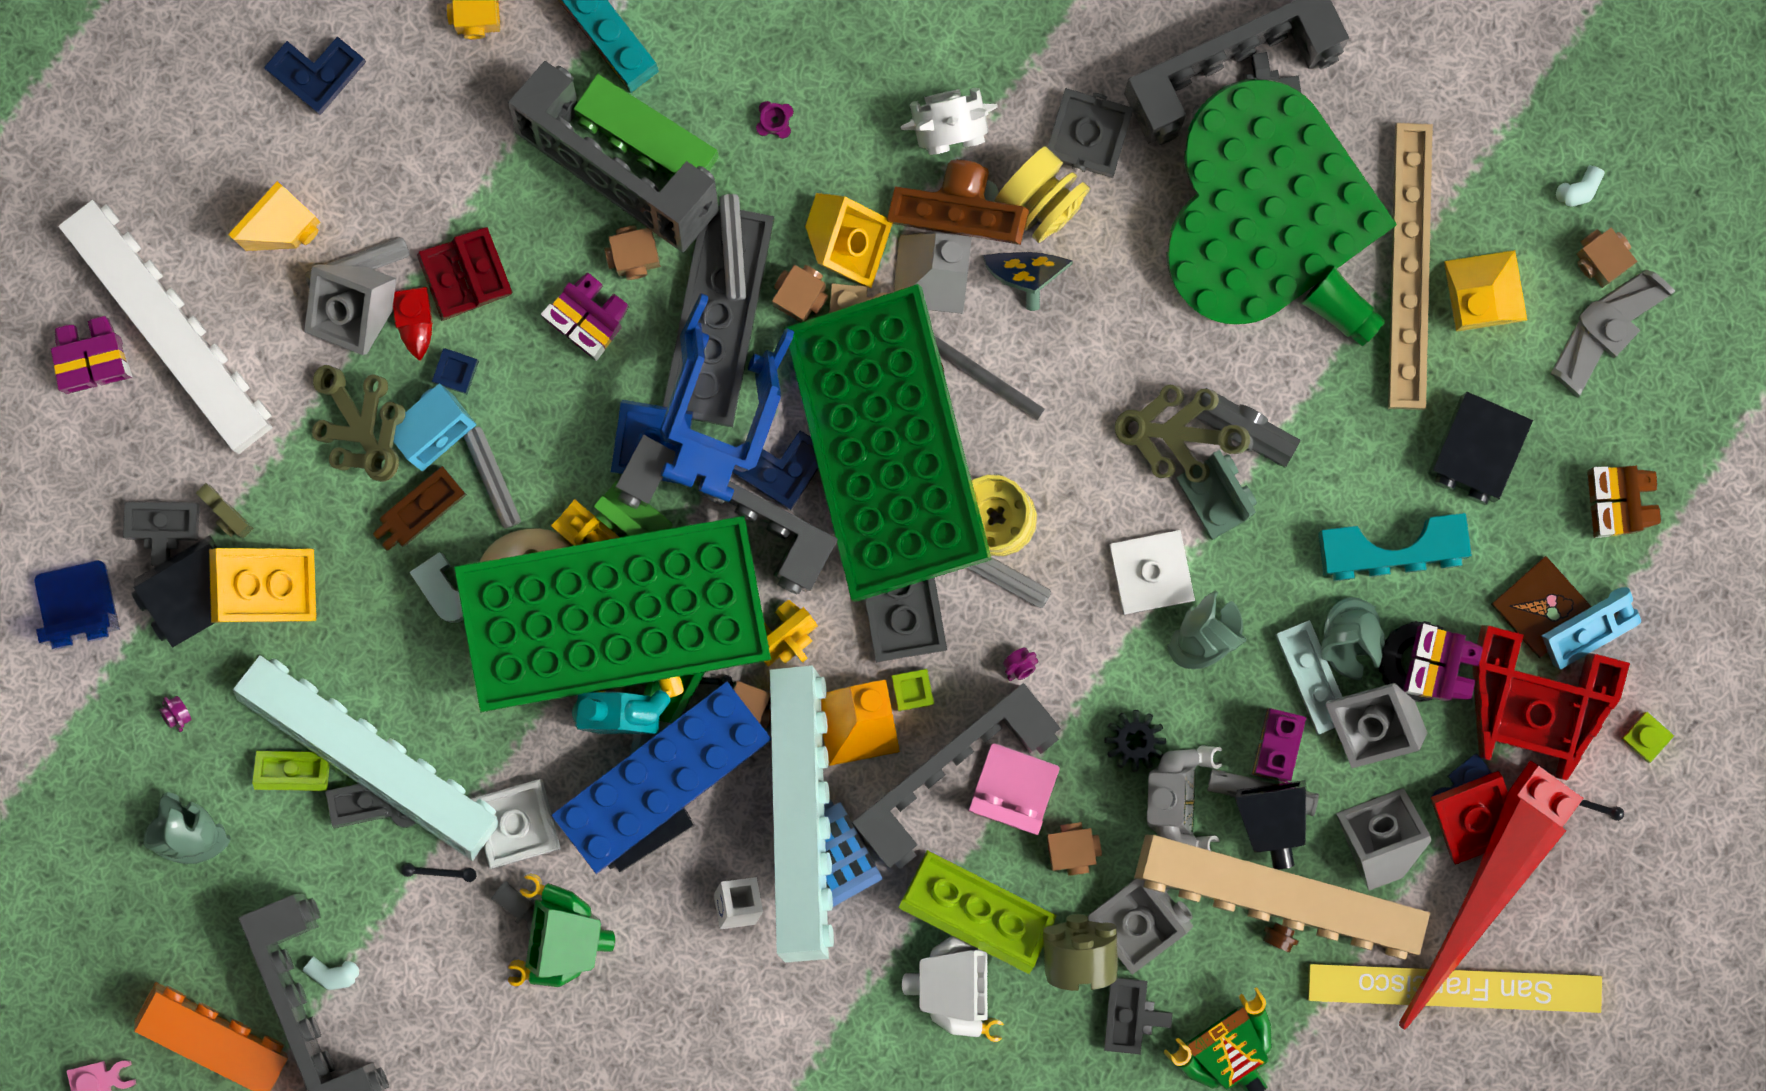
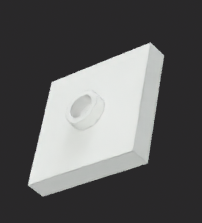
M1181 530L1109 544L1123 615L1195 601Z
M542 779L471 799L474 802L481 799L496 811L494 815L497 817L498 827L484 844L489 869H495L561 849Z

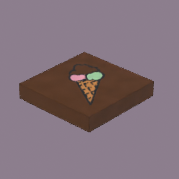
M1547 556L1543 557L1491 603L1516 633L1524 635L1523 641L1538 658H1541L1548 652L1542 638L1543 634L1592 607Z

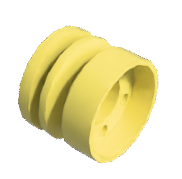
M1046 146L1038 150L1020 167L994 200L995 202L1024 206L1029 209L1030 213L1027 216L1024 230H1029L1039 221L1041 224L1032 235L1038 243H1041L1053 233L1058 232L1080 209L1085 196L1091 189L1082 182L1070 192L1068 189L1075 182L1077 175L1071 172L1059 181L1055 176L1058 174L1063 162Z
M985 475L973 479L972 484L991 556L1004 557L1019 552L1030 542L1036 530L1037 512L1033 500L1016 482L1004 476ZM994 510L998 513L1005 510L1002 515L1006 520L1002 525L996 522L991 526L994 520L990 515Z

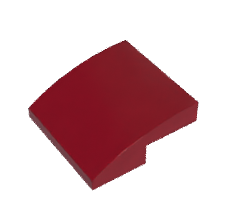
M488 227L456 236L451 242L419 251L417 254L441 321L505 298L513 293Z

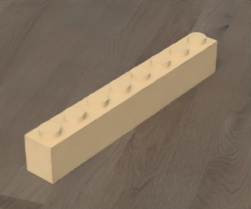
M1145 835L1134 878L1144 880L1143 887L1165 893L1166 887L1179 890L1178 897L1186 900L1200 902L1201 897L1214 900L1213 907L1234 912L1236 906L1249 910L1247 916L1269 922L1270 916L1283 919L1282 926L1298 931H1303L1306 925L1316 928V935L1335 941H1338L1339 935L1352 938L1350 944L1352 946L1372 950L1374 944L1386 948L1385 955L1406 960L1407 954L1420 955L1430 912L1156 835Z

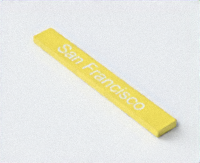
M1309 964L1308 1001L1409 1005L1429 969ZM1454 970L1425 1006L1601 1013L1602 976Z

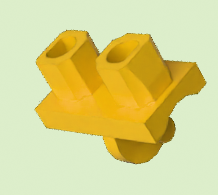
M576 499L571 502L563 514L551 525V528L572 546L620 538Z
M787 600L775 612L783 624L773 632L765 624L771 660L764 661L768 667L779 658L786 664L795 655L802 663L806 661L808 657L802 650L812 642L808 634L818 627V624L804 607L800 609L793 602Z

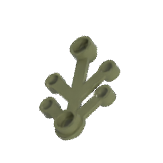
M330 365L319 367L313 376L314 388L320 393L332 396L350 427L319 420L312 429L314 439L323 443H331L334 440L359 442L366 451V454H356L350 450L337 447L329 455L330 465L342 471H346L351 467L365 469L370 478L380 482L391 479L399 466L398 455L392 448L396 425L401 424L405 418V409L402 405L394 402H387L382 406L380 417L383 422L379 440L377 441L373 431L379 398L383 397L388 391L387 380L374 374L369 375L364 380L363 390L365 395L360 414L345 389L346 378L344 373L339 368ZM334 377L333 384L330 386V380ZM378 381V388L376 391H373L374 383ZM395 408V415L391 419L390 413ZM327 426V433L322 437L321 430ZM344 454V460L339 464V458ZM385 459L384 466L381 468L382 461Z
M1177 385L1164 386L1160 391V395L1141 411L1126 410L1118 416L1115 422L1116 436L1126 445H1137L1151 464L1152 473L1158 478H1170L1173 476L1176 465L1171 458L1162 457L1149 437L1162 438L1186 469L1187 478L1191 482L1196 483L1204 482L1209 478L1210 468L1205 462L1196 459L1184 441L1219 445L1228 454H1241L1247 450L1250 444L1248 431L1239 425H1228L1221 431L1186 427L1201 412L1213 410L1218 405V395L1211 389H1200L1197 391L1194 399L1164 424L1152 423V421L1168 406L1176 407L1183 402L1184 392ZM1171 389H1174L1177 397L1171 403L1167 398V394ZM1205 393H1208L1211 396V403L1205 407L1201 402V398ZM1133 421H1136L1139 426L1135 434H1131L1128 430L1129 424ZM1235 433L1240 434L1242 438L1241 444L1237 447L1231 441ZM1162 461L1168 464V471L1165 474L1159 471V464ZM1196 465L1201 466L1203 470L1202 476L1198 479L1193 475V469Z

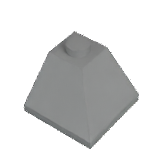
M941 233L900 235L894 292L919 284L923 289L928 310L963 314L972 237Z
M317 264L312 266L304 332L361 355L367 354L392 312L396 278L368 267Z
M1395 683L1326 702V707L1352 768L1419 751L1428 733L1415 700Z
M1404 788L1336 813L1356 867L1369 891L1403 878L1431 842V836Z

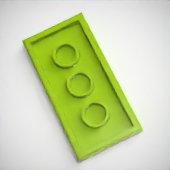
M928 850L925 852L898 907L1029 975L1044 946L1043 929L1052 926L1057 916Z

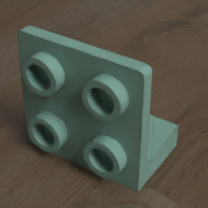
M1220 450L1212 453L1204 461L1210 468V475L1206 481L1201 483L1191 482L1185 472L1176 477L1211 540L1250 519L1256 513L1253 506L1257 504L1247 485L1241 487L1235 477V474L1239 473L1231 456L1229 454L1223 456ZM1199 465L1193 469V475L1198 479L1203 473Z

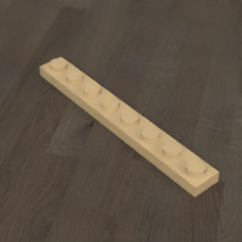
M1397 123L1395 125L1393 219L1397 225L1392 228L1388 409H1426L1433 124Z

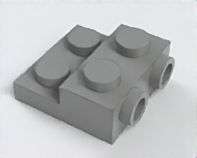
M1137 878L1087 916L1089 921L1108 922L1117 926L1118 958L1132 975L1186 935L1193 927L1190 922L1193 918L1190 910L1183 902L1178 901L1175 903L1167 893L1170 890L1169 887H1166L1165 893L1143 887L1144 880Z

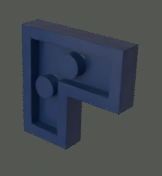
M337 36L315 63L286 41L265 65L264 69L316 113L321 115L363 67L366 60Z
M799 430L781 459L762 449L756 467L744 472L733 469L732 473L791 511L819 467L811 437Z

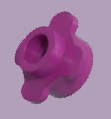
M769 101L762 102L759 105V112L761 113L760 122L756 125L758 134L761 136L773 134L778 135L781 139L787 138L791 134L789 121L790 117L794 114L792 106L789 104H771ZM773 117H777L778 122L773 123L771 119Z
M1025 647L1011 653L1003 662L1008 680L1012 681L1015 678L1023 680L1030 676L1036 669L1035 665L1039 662L1035 658L1037 656L1036 653L1029 652Z
M178 696L170 700L167 697L163 698V702H161L163 708L159 710L163 720L169 728L175 726L179 733L182 732L184 725L192 721L186 706Z

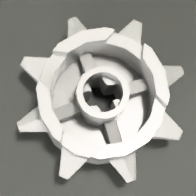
M979 88L970 89L971 95L961 96L960 89L925 97L926 105L920 106L918 101L912 102L910 104L912 119H910V122L902 125L901 130H915L919 147L926 148L929 155L947 152L950 150L949 145L963 142L964 147L975 146L985 142L984 135L989 131L986 115L989 114L988 112L998 108L997 104H983Z

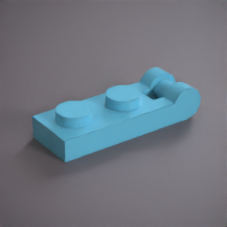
M1622 587L1612 591L1607 599L1542 635L1553 666L1561 670L1641 623L1638 610L1632 607L1633 596L1629 588ZM1619 611L1617 619H1615L1613 614Z

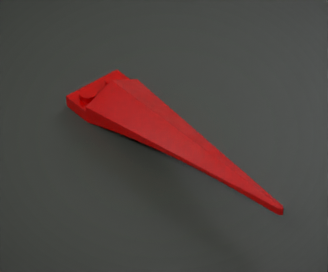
M1531 760L1509 789L1485 854L1459 912L1432 965L1399 1021V1026L1404 1030L1408 1028L1567 830L1563 826L1584 799Z

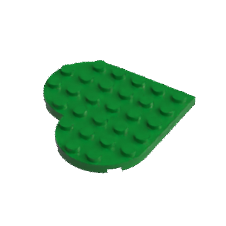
M1258 78L1246 79L1229 84L1215 92L1202 104L1190 123L1186 150L1184 151V161L1188 178L1196 195L1185 204L1172 224L1168 252H1166L1167 267L1170 278L1179 295L1199 314L1220 323L1249 324L1264 320L1283 309L1324 279L1333 266L1338 269L1397 224L1318 109L1305 95L1281 82Z

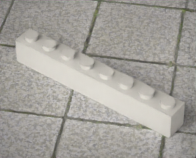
M91 200L58 227L230 448L240 454L273 428L267 421L272 416L259 399L253 403L246 394V391L250 389L247 382L237 371L233 374L228 371L224 365L228 358L215 343L209 346L203 339L202 335L206 333V330L194 315L188 319L180 308L185 303L172 287L167 291L158 281L163 275L150 259L146 263L143 262L137 254L142 248L129 232L122 235L115 224L120 220L107 204L101 207L94 200Z

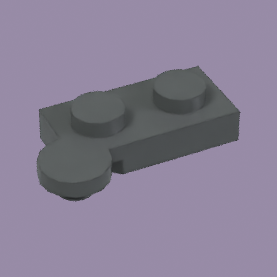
M360 784L326 791L331 824L334 829L391 817L392 821L401 828H409L416 824L412 819Z

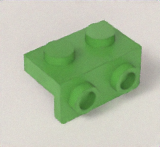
M619 480L615 481L606 494L602 495L594 505L599 510V513L595 516L611 530L617 525L628 534L627 536L671 529L673 526L670 520L650 504L646 507L640 504L637 509H634L619 501L620 493L614 491Z

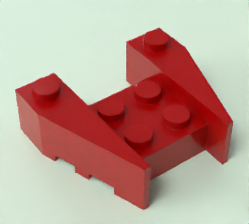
M1481 625L1477 645L1483 647L1479 665L1473 666L1479 757L1491 760L1496 741L1558 757L1559 761L1555 778L1567 781L1582 759L1581 756L1603 727L1602 724L1620 701L1630 663L1589 653L1585 657L1578 687L1516 671L1515 666L1524 635L1489 625Z

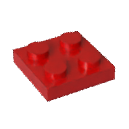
M1499 771L1430 797L1450 858L1455 865L1484 854L1508 794L1503 776Z

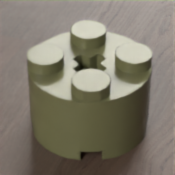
M1074 914L1069 915L1064 923L1048 926L1043 929L1044 970L1047 982L1050 985L1064 990L1079 991V984L1091 983V990L1109 986L1117 980L1118 953L1117 926L1115 924L1088 921L1086 915Z

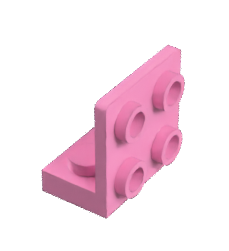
M994 743L990 746L968 811L1038 835L1060 768L1055 764Z

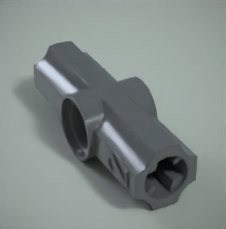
M1205 393L1201 398V402L1205 407L1211 403V396L1208 393ZM1217 394L1219 398L1218 405L1213 410H1204L1195 417V419L1215 430L1221 431L1228 425L1244 427L1250 435V444L1246 451L1253 450L1284 468L1289 463L1301 441L1269 423L1268 418L1255 409L1243 404L1237 405ZM1235 433L1232 439L1241 444L1242 438L1240 434Z

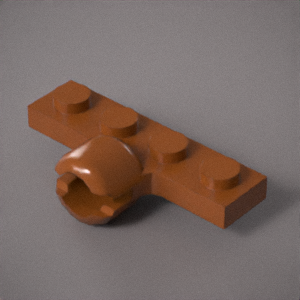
M955 159L947 164L943 184L939 191L929 192L895 186L887 221L895 225L1021 245L1029 209L1024 206L986 201L984 194L989 176L988 169L976 162Z

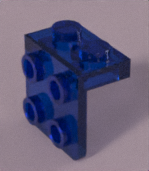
M97 560L41 573L35 577L34 583L44 625L43 628L36 629L39 644L51 646L52 650H58L73 646V640L87 638V642L98 641L108 638V632L120 630L108 570L104 562Z

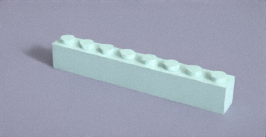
M259 655L233 689L239 702L473 861L498 827L497 817L494 815L496 811L493 807L481 799L474 802L464 795L466 790L452 779H448L445 782L436 776V769L428 762L420 758L417 762L405 755L407 750L400 743L391 738L386 742L376 735L377 729L362 718L356 721L346 714L348 710L340 702L333 698L326 701L317 695L318 689L304 678L297 681L288 675L289 669L274 658L268 661Z
M813 665L771 669L770 693L777 955L785 963L829 959L828 947H833L834 933L832 925H828L827 911H832L833 898L831 889L827 888L826 875L831 874L832 863L830 853L826 852L825 839H830L831 828L829 818L824 815V804L829 803L830 793L827 781H823V768H828L829 759L826 746H822V733H827L828 725L825 711L821 712V699L826 698V682L824 677H820Z

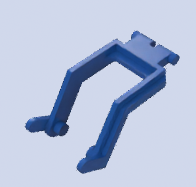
M701 293L680 334L683 366L660 427V433L663 437L662 441L675 445L676 451L673 464L665 462L661 470V476L690 488L694 484L696 476H700L702 480L699 485V491L730 502L734 489L728 487V483L733 469L744 472L757 466L781 399L777 369L792 341L794 331L786 328L774 352L766 350L763 356L753 354L749 362L748 370L755 373L759 405L745 443L734 447L688 428L684 415L705 360L704 349L709 340V335L702 332L701 323L698 322L708 301V296Z

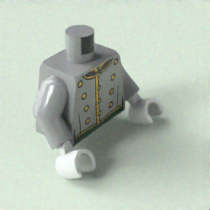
M1201 745L1197 750L1168 751L1162 756L1159 766L1150 771L1147 823L1157 836L1211 851L1210 842H1219L1217 836L1195 838L1193 831L1196 766L1220 768L1222 763L1213 762V755L1216 751H1222V748Z

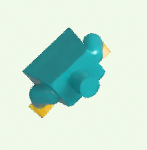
M673 677L659 680L661 690H657L652 696L606 692V690L579 694L572 708V718L576 723L577 730L597 734H658L659 716L670 703V698L678 696L684 691L681 678Z

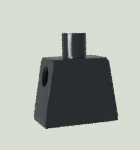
M1306 780L1240 789L1236 792V803L1253 851H1270L1274 869L1280 870L1295 866L1292 847L1306 845Z

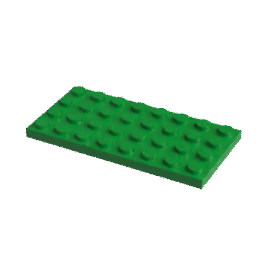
M916 284L786 327L794 331L789 349L835 536L838 539L837 544L851 600L854 602L861 601L992 560L922 287Z
M745 516L454 567L480 713L771 660Z

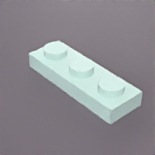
M1310 620L1275 634L1317 735L1335 728L1326 707V702L1341 698L1342 695L1328 662L1321 657L1322 648Z

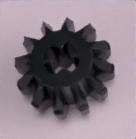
M1139 710L1132 711V723H1129L1124 713H1120L1118 720L1123 727L1120 728L1114 723H1109L1107 726L1110 731L1117 734V737L1109 736L1104 738V743H1116L1117 748L1107 753L1108 757L1111 758L1121 753L1123 756L1117 763L1119 768H1123L1126 765L1128 758L1131 759L1132 772L1138 771L1139 758H1141L1147 769L1151 768L1153 765L1148 754L1158 759L1163 756L1161 751L1153 748L1154 744H1166V738H1154V733L1163 729L1162 724H1157L1150 729L1148 725L1152 721L1153 715L1148 713L1141 723L1139 722ZM1138 731L1144 736L1140 740H1145L1143 748L1136 747L1131 750L1127 747L1130 741H1126L1127 734L1134 735Z

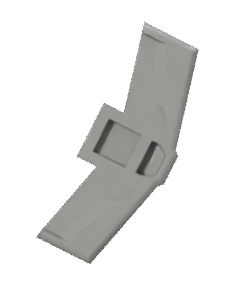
M1645 270L1599 301L1592 302L1579 316V322L1553 368L1551 375L1578 398L1603 351L1605 350L1613 358L1617 357L1640 331L1631 321L1673 294L1675 290L1657 273Z

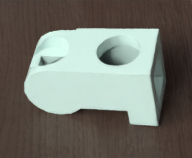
M439 552L410 571V574L436 613L445 621L458 623L464 620L459 592L455 591L444 574V571L450 568L451 565L444 554Z

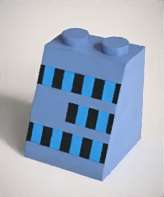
M830 799L829 803L824 804V815L829 818L831 828L830 839H825L826 852L830 853L832 872L830 875H826L827 888L831 889L834 907L881 881L883 877L842 803L839 802L834 805Z

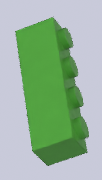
M598 73L574 108L576 116L580 118L577 123L592 134H596L598 130L610 137L607 142L618 151L625 154L629 149L640 156L637 162L654 173L657 169H660L668 174V182L686 161L696 168L702 166L710 171L719 157L717 149Z

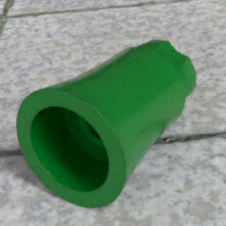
M1333 266L1324 279L1312 288L1301 302L1303 306L1323 317L1346 337L1351 336L1362 347L1375 336L1385 323V320L1373 311L1374 307L1358 294L1335 266Z

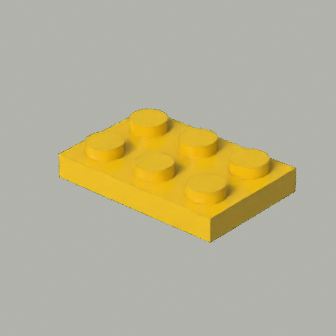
M209 549L211 623L316 621L314 549Z

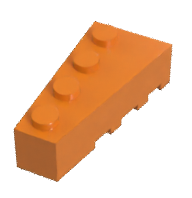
M155 982L134 1020V1032L252 1091H271L288 1060L287 1053L282 1051L284 1048L282 1043L268 1036H264L262 1040L251 1034L252 1029L247 1025L234 1019L229 1022L218 1016L219 1012L203 1003L196 1004L185 998L186 995L180 991Z

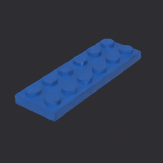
M725 682L551 816L597 875L767 745L772 739L730 684Z

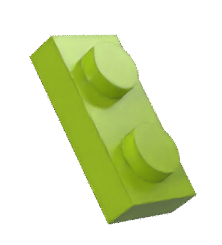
M256 751L252 784L254 790L327 791L330 763L314 752Z

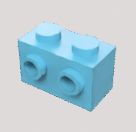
M439 383L434 388L423 393L420 400L405 412L403 422L396 425L393 442L409 462L423 471L477 424L456 397Z

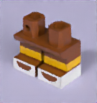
M1637 465L1613 468L1593 467L1587 470L1590 503L1605 502L1596 503L1591 506L1594 538L1634 534L1643 531V528L1661 523L1659 505L1641 506L1640 493L1657 490L1656 471L1638 470ZM1619 500L1622 501V502H1616V503L1606 502V501H1619Z

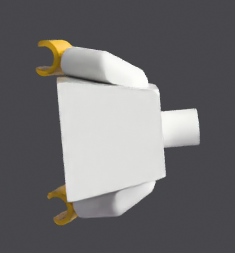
M950 936L932 948L929 958L920 960V973L904 974L902 979L904 995H920V1010L930 1013L932 1021L950 1034L979 1037L981 1034H984L985 1037L993 1042H998L1002 1039L1001 1036H991L989 1034L991 1025L1004 1024L996 1018L987 1019L986 952L954 936Z

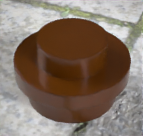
M1275 922L1273 928L1268 926L1264 928V931L1267 933L1263 941L1290 953L1293 945L1297 946L1299 940L1293 938L1294 930L1284 927Z

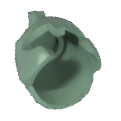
M1217 591L1205 596L1197 607H1191L1186 612L1180 630H1176L1173 633L1170 644H1167L1169 654L1177 665L1187 669L1205 668L1218 662L1229 652L1236 650L1246 642L1247 639L1242 635L1243 620L1241 613L1233 601L1227 603L1220 610V621L1215 619L1216 597L1219 594Z
M1355 597L1339 601L1329 611L1324 626L1325 637L1322 642L1321 657L1323 660L1330 661L1333 668L1341 675L1354 680H1362L1364 666L1356 660V655H1370L1375 668L1379 667L1382 660L1385 635L1379 624L1380 618L1375 610L1376 606Z
M166 792L161 797L158 817L148 825L144 834V846L147 849L154 851L167 860L183 864H197L209 860L222 852L231 840L230 835H226L223 825L215 824L210 814L203 807L193 802L185 806L179 801L178 795Z

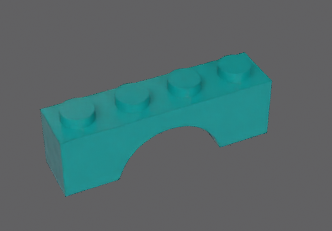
M1466 513L1428 518L1424 522L1418 539L1410 547L1395 551L1385 550L1373 545L1365 538L1358 526L1321 530L1318 533L1323 576L1333 575V581L1355 579L1354 572L1368 571L1369 577L1390 575V568L1402 566L1405 568V573L1427 570L1426 564L1440 562L1441 569L1463 566L1462 559L1472 556Z

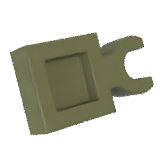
M205 483L196 492L213 509L212 511L220 517L216 524L230 537L236 533L238 536L245 538L254 529L211 485Z

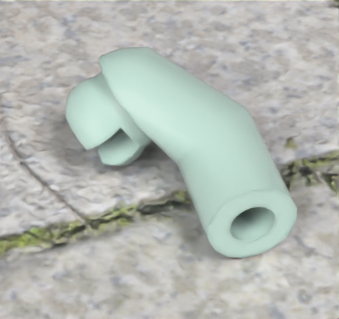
M313 957L306 964L303 972L322 987L328 990L347 988L354 984L355 978L359 975V968L351 961H345L340 967L328 968Z

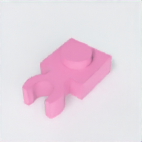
M123 1060L117 1062L110 1071H107L105 1061L67 1070L71 1091H112L111 1086L113 1085L120 1089L130 1088L136 1084V1080L123 1081L119 1076V1072L123 1067L131 1066V1061Z

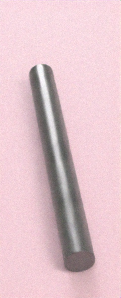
M935 336L939 355L1038 421L1045 408Z

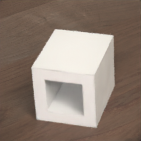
M757 877L723 881L714 893L720 929L755 925L763 913Z

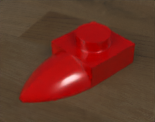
M422 287L396 291L393 301L396 328L399 330L401 339L408 351L421 361L429 347L432 336L433 321L428 288Z

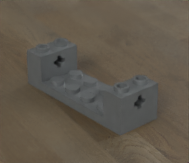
M1295 0L1130 77L1124 95L1130 107L1134 108L1133 113L1148 144L1157 140L1159 145H1162L1179 136L1177 131L1182 128L1186 113L1175 91L1192 83L1191 77L1202 72L1205 77L1213 75L1224 68L1223 62L1234 57L1237 62L1245 60L1256 53L1255 48L1266 42L1269 47L1277 45L1288 38L1287 33L1289 31L1309 69L1318 65L1320 70L1338 62V56L1344 52L1343 49L1349 40V36L1332 1Z
M544 61L508 101L515 133L683 253L719 211L714 176L702 166L696 168L686 161L660 192L657 186L645 177L639 179L631 173L628 165L617 157L611 159L602 152V148L589 137L583 139L574 132L573 127L569 124L576 116L574 108L577 105V94L574 88V79L565 68L559 65L554 67L547 61Z
M643 435L614 491L620 493L618 500L634 509H637L640 504L646 507L663 478L661 470L665 462L673 464L675 451ZM696 476L694 484L699 486L702 477ZM729 481L728 487L734 489L729 503L736 506L735 514L745 516V519L750 522L756 521L758 518L768 523L766 530L782 539L788 538L789 535L793 537L773 574L780 579L777 585L796 595L800 594L801 590L804 592L811 591L838 539ZM706 493L702 494V496L716 504L721 505L724 503V500Z
M1024 683L852 822L888 868L896 864L901 869L917 856L912 850L917 846V843L892 814L891 810L896 807L901 812L917 799L913 793L923 784L928 789L946 775L942 768L951 761L956 766L963 762L974 752L970 746L979 738L984 743L990 740L1003 729L999 724L1001 720L1004 721L1029 753L1037 749L1041 754L1059 740L1055 733L1061 728Z
M294 894L239 917L307 1090L385 1091V1089L389 1088L385 1072L381 1067L376 1069L374 1063L332 1079L330 1072L335 1071L332 1058L327 1050L322 1052L317 1041V1038L321 1037L319 1026L313 1016L307 1017L303 1004L307 1003L305 991L300 983L294 984L289 971L294 969V965L287 949L281 950L279 944L318 928L316 920L321 918L315 900L313 898L307 899L306 894Z

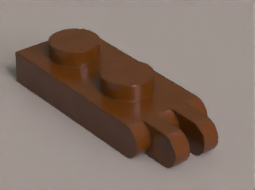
M442 466L381 516L379 520L383 525L373 533V536L379 540L388 532L391 533L392 536L382 544L386 551L390 550L397 543L404 547L467 494Z

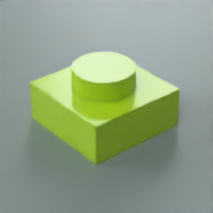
M927 669L892 675L899 712L934 705Z
M1644 712L1621 739L1645 761L1651 763L1674 735L1649 712Z

